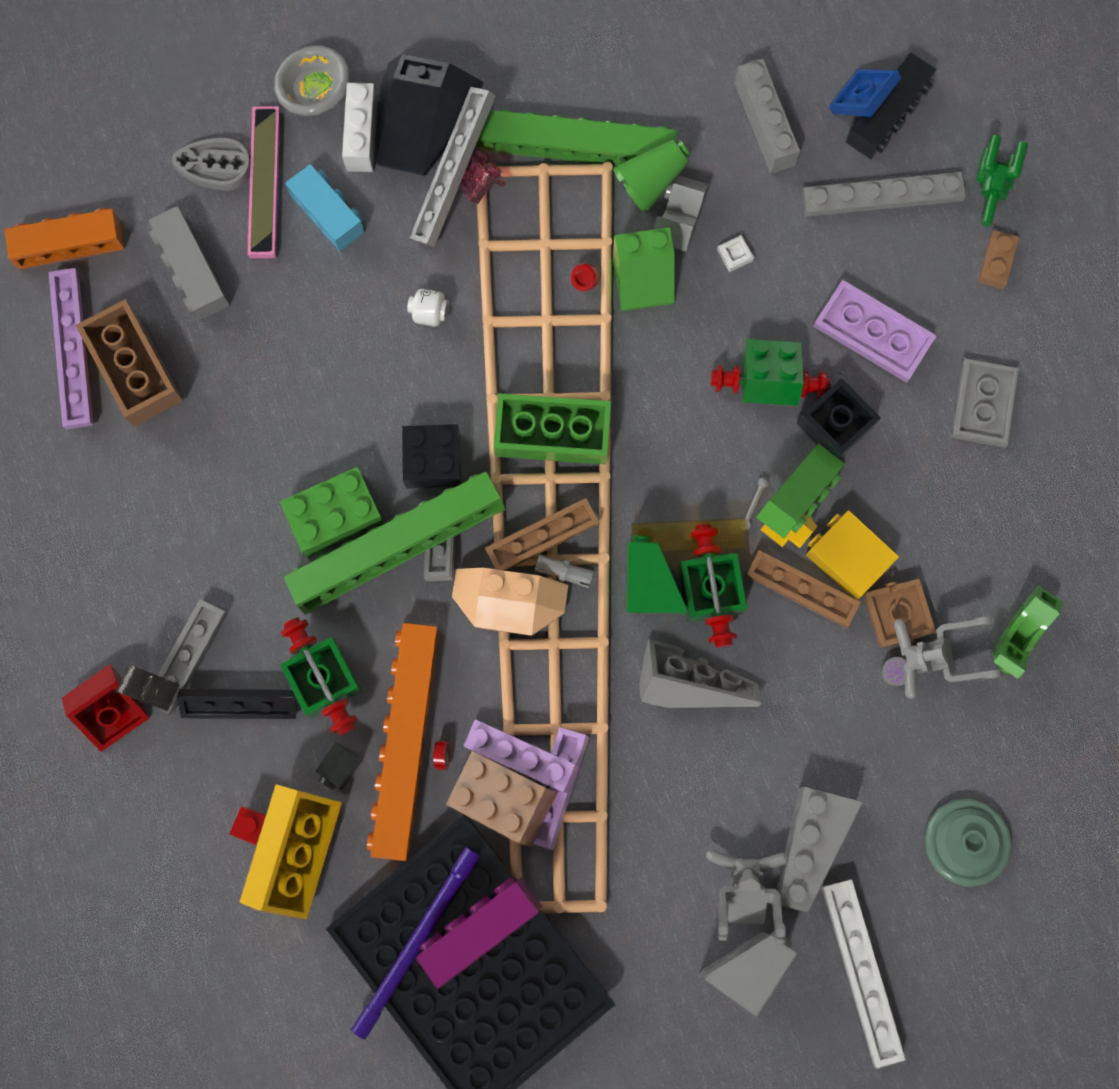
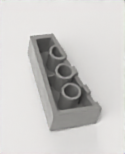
M807 787L799 788L785 849L788 858L786 864L781 867L776 889L780 893L781 906L808 913L863 802Z

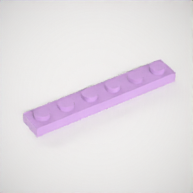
M76 268L51 271L48 273L62 427L73 429L93 426L86 344L76 327V324L84 321L79 272Z

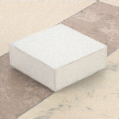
M742 235L719 245L717 248L729 272L754 260V256Z

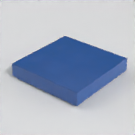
M858 69L830 104L829 109L832 114L872 117L902 77L895 70Z

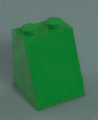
M632 535V541H626L625 609L627 613H686V606L659 544L651 541V536Z

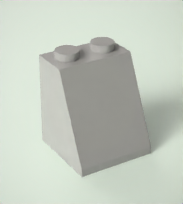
M774 931L771 935L761 932L703 968L699 975L757 1017L797 953L790 949L793 943L785 937L784 943H776Z

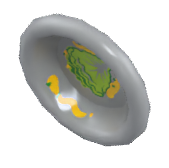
M321 45L304 47L290 54L281 63L275 75L274 91L279 103L289 112L301 116L319 115L332 109L343 99L347 83H350V69L345 58L332 48Z

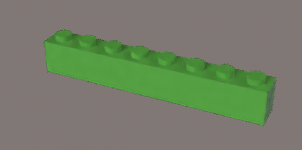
M507 109L500 111L490 110L474 151L596 164L610 162L612 165L617 166L672 139L676 141L678 130L666 126L657 128L646 127L639 123L627 125L618 124L615 121H592L588 118L570 119L561 115H553L552 117L542 116L534 112L526 114L514 113Z
M487 472L475 474L463 484L448 488L440 496L432 500L423 501L415 509L407 513L398 514L390 522L382 526L373 527L365 535L355 540L346 541L340 548L330 553L321 554L315 561L293 569L290 574L284 576V579L295 604L304 614H307L506 509Z

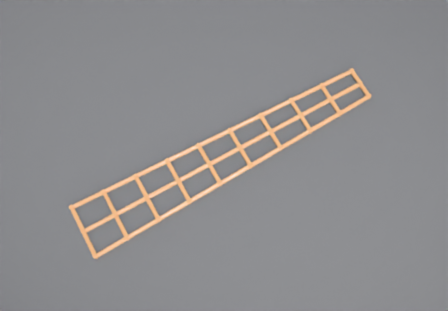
M605 162L604 164L547 165L546 163L522 166L477 165L475 167L490 479L502 502V485L545 484L546 517L557 512L556 484L599 483L598 554H558L557 545L547 550L546 555H544L562 562L568 560L571 565H598V637L560 638L559 618L548 625V638L510 639V633L498 631L503 731L514 737L550 735L551 752L559 727L581 734H597L596 810L565 811L553 849L554 901L539 902L543 906L541 909L544 913L604 912L607 909L611 410L606 465L599 464V472L556 473V461L545 460V473L501 474V457H495L494 453L498 401L494 328L542 327L543 393L515 395L611 401L613 165L610 162ZM602 175L601 238L551 239L549 176ZM539 176L540 240L489 241L486 177ZM601 249V314L552 315L551 250ZM540 250L542 316L493 317L490 251ZM601 325L600 392L554 393L553 326ZM503 511L493 516L494 543L505 538ZM539 555L517 566H535ZM547 575L548 579L558 582V578ZM598 648L597 723H561L560 649ZM548 649L550 724H515L511 650ZM596 822L595 900L565 901L564 823ZM509 838L511 872L517 879L523 878L521 844Z

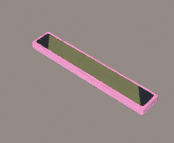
M279 106L252 107L248 257L250 259L276 258L281 113Z

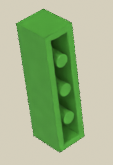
M818 443L767 502L756 518L783 539L791 530L797 533L806 522L803 515L809 518L819 506L815 501L821 504L831 491L827 486L833 489L843 477L839 474V471L845 463Z

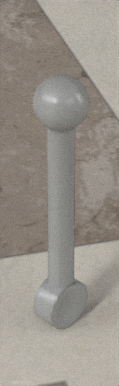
M765 477L758 480L759 487L746 517L739 523V528L742 531L749 530L751 526L750 519L763 489L769 485V481Z

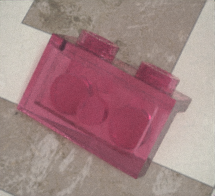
M479 147L473 150L459 186L467 198L476 204L481 201L493 183L502 187L506 184V181L500 175L502 172L500 168L488 160L490 156Z

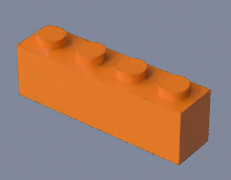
M99 208L91 213H73L65 218H47L38 223H20L12 228L4 229L8 259L18 270L125 249L121 222L113 209Z

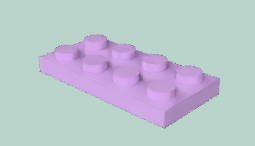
M844 280L841 281L813 325L814 328L906 383L937 336Z

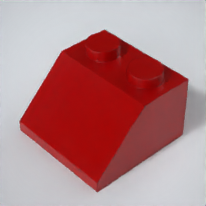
M111 664L61 698L65 715L100 752L150 719L128 683Z

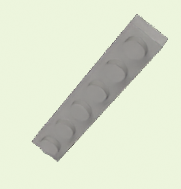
M470 87L410 239L435 247L496 95L492 92Z
M962 172L803 187L802 190L805 217L960 202L966 197Z

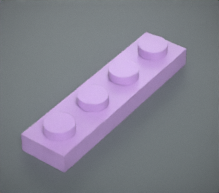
M478 720L474 721L464 744V747L564 793L568 792L578 765Z
M559 727L551 753L578 765V768L567 793L541 783V785L557 792V795L533 843L535 845L550 850L554 849L589 740L587 735Z

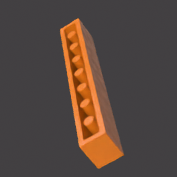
M403 623L402 630H397L395 647H399L398 658H393L391 675L395 676L394 687H389L387 704H391L390 716H385L383 732L387 733L386 744H381L379 761L383 762L382 774H377L375 791H379L378 803H373L371 820L375 821L374 833L369 832L367 840V850H371L370 857L401 861L409 860L439 629L435 626Z

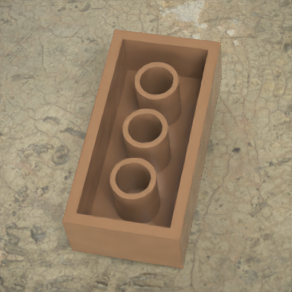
M126 299L76 324L124 418L131 425L136 427L183 402L140 319Z

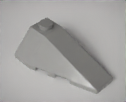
M648 640L639 681L641 702L666 708L760 707L762 701L758 683L727 669L722 672L707 665L709 661L701 657L697 661L683 655L684 649L675 645Z

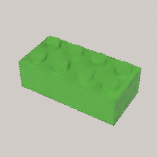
M498 393L494 436L495 457L606 465L611 401Z

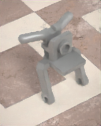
M990 616L975 618L970 621L943 624L936 630L937 640L928 643L919 642L916 645L911 644L904 620H895L894 628L901 648V654L906 656L907 663L903 664L906 697L914 699L917 696V674L943 670L944 680L950 683L1000 678V670L951 676L950 674L956 673L949 638L943 637V632L991 625Z
M715 850L707 851V860L733 870V876L730 879L731 887H723L719 891L718 939L727 941V918L730 923L764 924L767 903H771L773 906L776 943H784L785 925L782 920L780 893L776 889L764 887L763 872L761 871L785 865L788 855L786 853H779L762 859L743 860L730 857ZM726 901H728V914L726 910Z

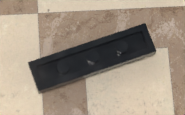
M179 689L177 694L181 718L296 719L298 712L296 696L293 690Z

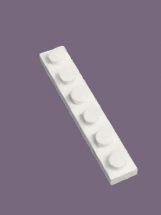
M852 879L823 886L822 891L875 1068L904 1061V1053Z

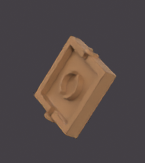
M919 579L900 584L891 582L884 585L885 588L863 594L879 649L899 644L894 628V621L897 619L904 620L911 643L915 642V639L936 633Z

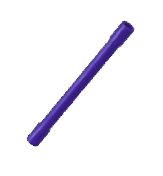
M465 846L437 896L373 998L364 1007L354 1023L351 1031L356 1036L367 1039L380 1018L385 1005L419 953L420 946L425 943L460 885L468 877L479 860L480 855L471 848Z

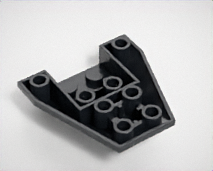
M401 54L389 62L380 86L377 164L386 168L426 176L447 147L470 87L482 89L483 81L448 62Z

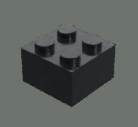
M841 378L801 415L796 424L817 445L819 443L840 459L875 427L881 417Z
M458 424L402 426L403 482L406 489L457 487L462 484L461 435Z

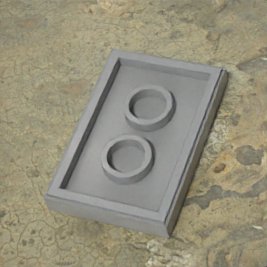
M969 358L962 360L951 438L1002 448L1008 446L1018 367Z

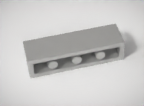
M760 59L738 66L734 84L770 174L795 167L800 150L764 60Z
M176 206L149 219L148 221L153 229L149 231V234L156 247L162 246L164 252L160 256L167 269L173 268L175 275L171 276L178 291L184 290L187 297L183 301L190 314L195 312L199 319L202 320L229 307L230 305L179 207Z

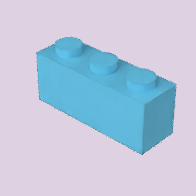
M309 164L288 180L285 185L290 196L340 252L364 233L361 223L364 220L354 207L350 209L345 204L347 200L339 189L333 190L329 186L330 181L322 170L316 171Z

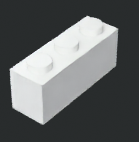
M347 83L342 158L346 170L349 172H373L377 117V96L374 83Z

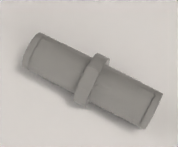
M539 554L534 569L535 572L558 578L559 582L563 583L565 580L587 589L593 576L592 570L571 565L568 560L562 562Z

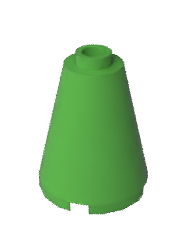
M672 139L613 168V171L620 182L623 181L629 196L645 213L689 163L687 156L691 153L682 140L676 143Z

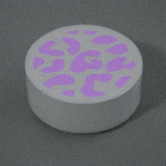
M893 657L887 660L881 668L883 680L888 685L894 687L904 685L905 673L903 664L907 663V661L900 657Z

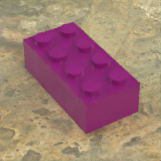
M512 877L494 890L497 894L496 897L491 900L487 895L469 909L472 913L471 916L466 918L462 914L445 927L446 935L442 937L438 932L420 946L423 952L416 959L437 989L541 910L543 906L522 877L517 881H514Z

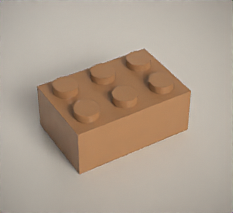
M472 751L446 805L519 844L532 847L557 792L486 756Z

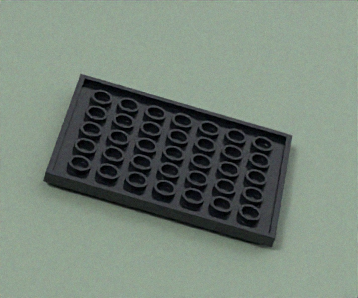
M463 814L326 928L327 932L374 993L378 990L447 880L452 867L465 846L477 852L480 858L468 877L460 885L426 941L438 932L442 937L446 935V926L462 914L466 918L471 916L472 913L469 909L487 895L491 900L496 897L497 894L494 890L512 877L514 881L518 880L468 816ZM541 909L536 915L438 989L415 957L385 1005V1008L447 1089H517L613 1008L616 1003ZM420 949L419 953L417 954V956L420 955V954L423 952L421 949Z

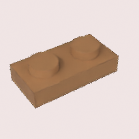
M996 230L991 232L977 282L1000 289L1006 287L1019 237Z

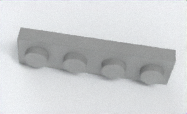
M199 599L146 695L145 702L172 715L178 704L177 694L179 689L187 688L227 612Z

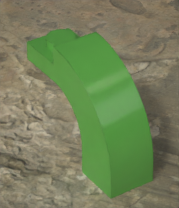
M1039 585L1007 625L990 656L1002 672L1012 674L1017 679L1025 672L1029 655L1035 644L1050 624L1058 617L1063 602Z

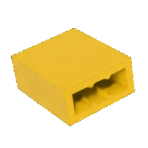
M848 510L843 516L837 513L826 525L830 530L824 536L818 533L808 543L811 549L806 556L845 593L858 600L899 556Z

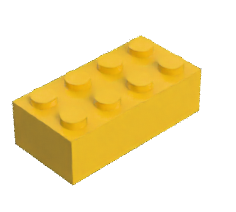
M276 784L239 903L263 912L307 919L342 802Z

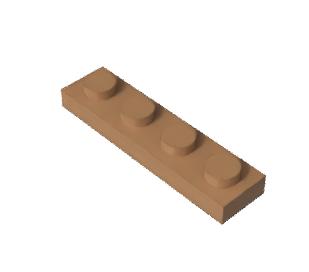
M587 498L486 547L485 550L496 570L507 571L599 525V521Z
M760 550L757 552L745 577L846 629L849 627L861 603Z

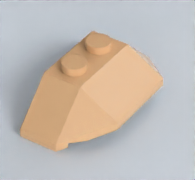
M489 568L456 569L452 598L475 628L532 636L565 613L568 585L538 575Z

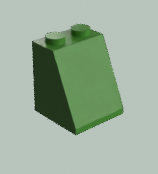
M670 227L615 235L612 263L621 312L674 304V248Z

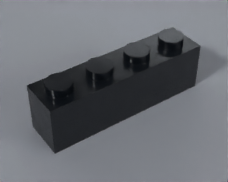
M910 52L896 70L902 77L872 117L861 116L850 129L845 143L869 159H872L877 152L882 154L891 141L888 138L891 133L897 134L906 121L903 119L907 113L912 115L920 103L918 98L921 94L926 96L935 84L932 78L937 69Z

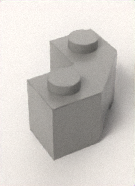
M679 175L666 190L664 198L669 199L667 208L662 217L657 216L654 229L670 227L673 248L686 252L702 208L708 184Z

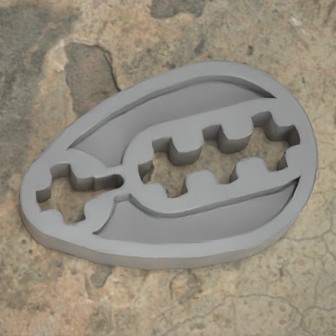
M213 138L201 140L177 150L172 156V163L179 174L189 181L209 189L234 190L242 186L250 176V157L244 146L233 139ZM189 158L191 162H187L186 166H182L181 162H185V159ZM215 159L216 163L213 164L212 168H209L207 164H211L212 160ZM228 160L230 164H227L226 168L222 169L221 165ZM238 161H242L243 165H240L239 169L236 170L234 166L238 164Z

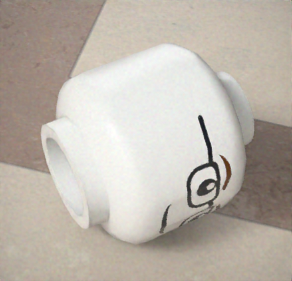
M419 289L414 297H409L407 312L412 313V319L415 323L436 327L442 321H446L449 300H445L442 292Z

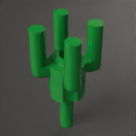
M992 135L989 146L983 149L976 177L977 182L982 184L980 194L987 200L981 225L985 227L992 226L998 201L1007 199L1008 192L1013 188L1015 179L1021 176L1028 143L1021 141L1017 143L1015 154L1009 156L1008 164L996 162L1002 140L1001 136Z

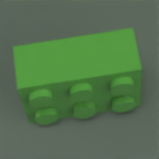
M358 467L280 501L298 545L307 558L359 536L373 527L384 524Z

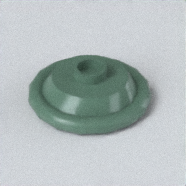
M971 798L952 800L938 808L928 822L924 838L927 857L936 872L949 882L965 887L982 886L999 877L1009 863L1012 850L1010 830L1001 814L987 803Z

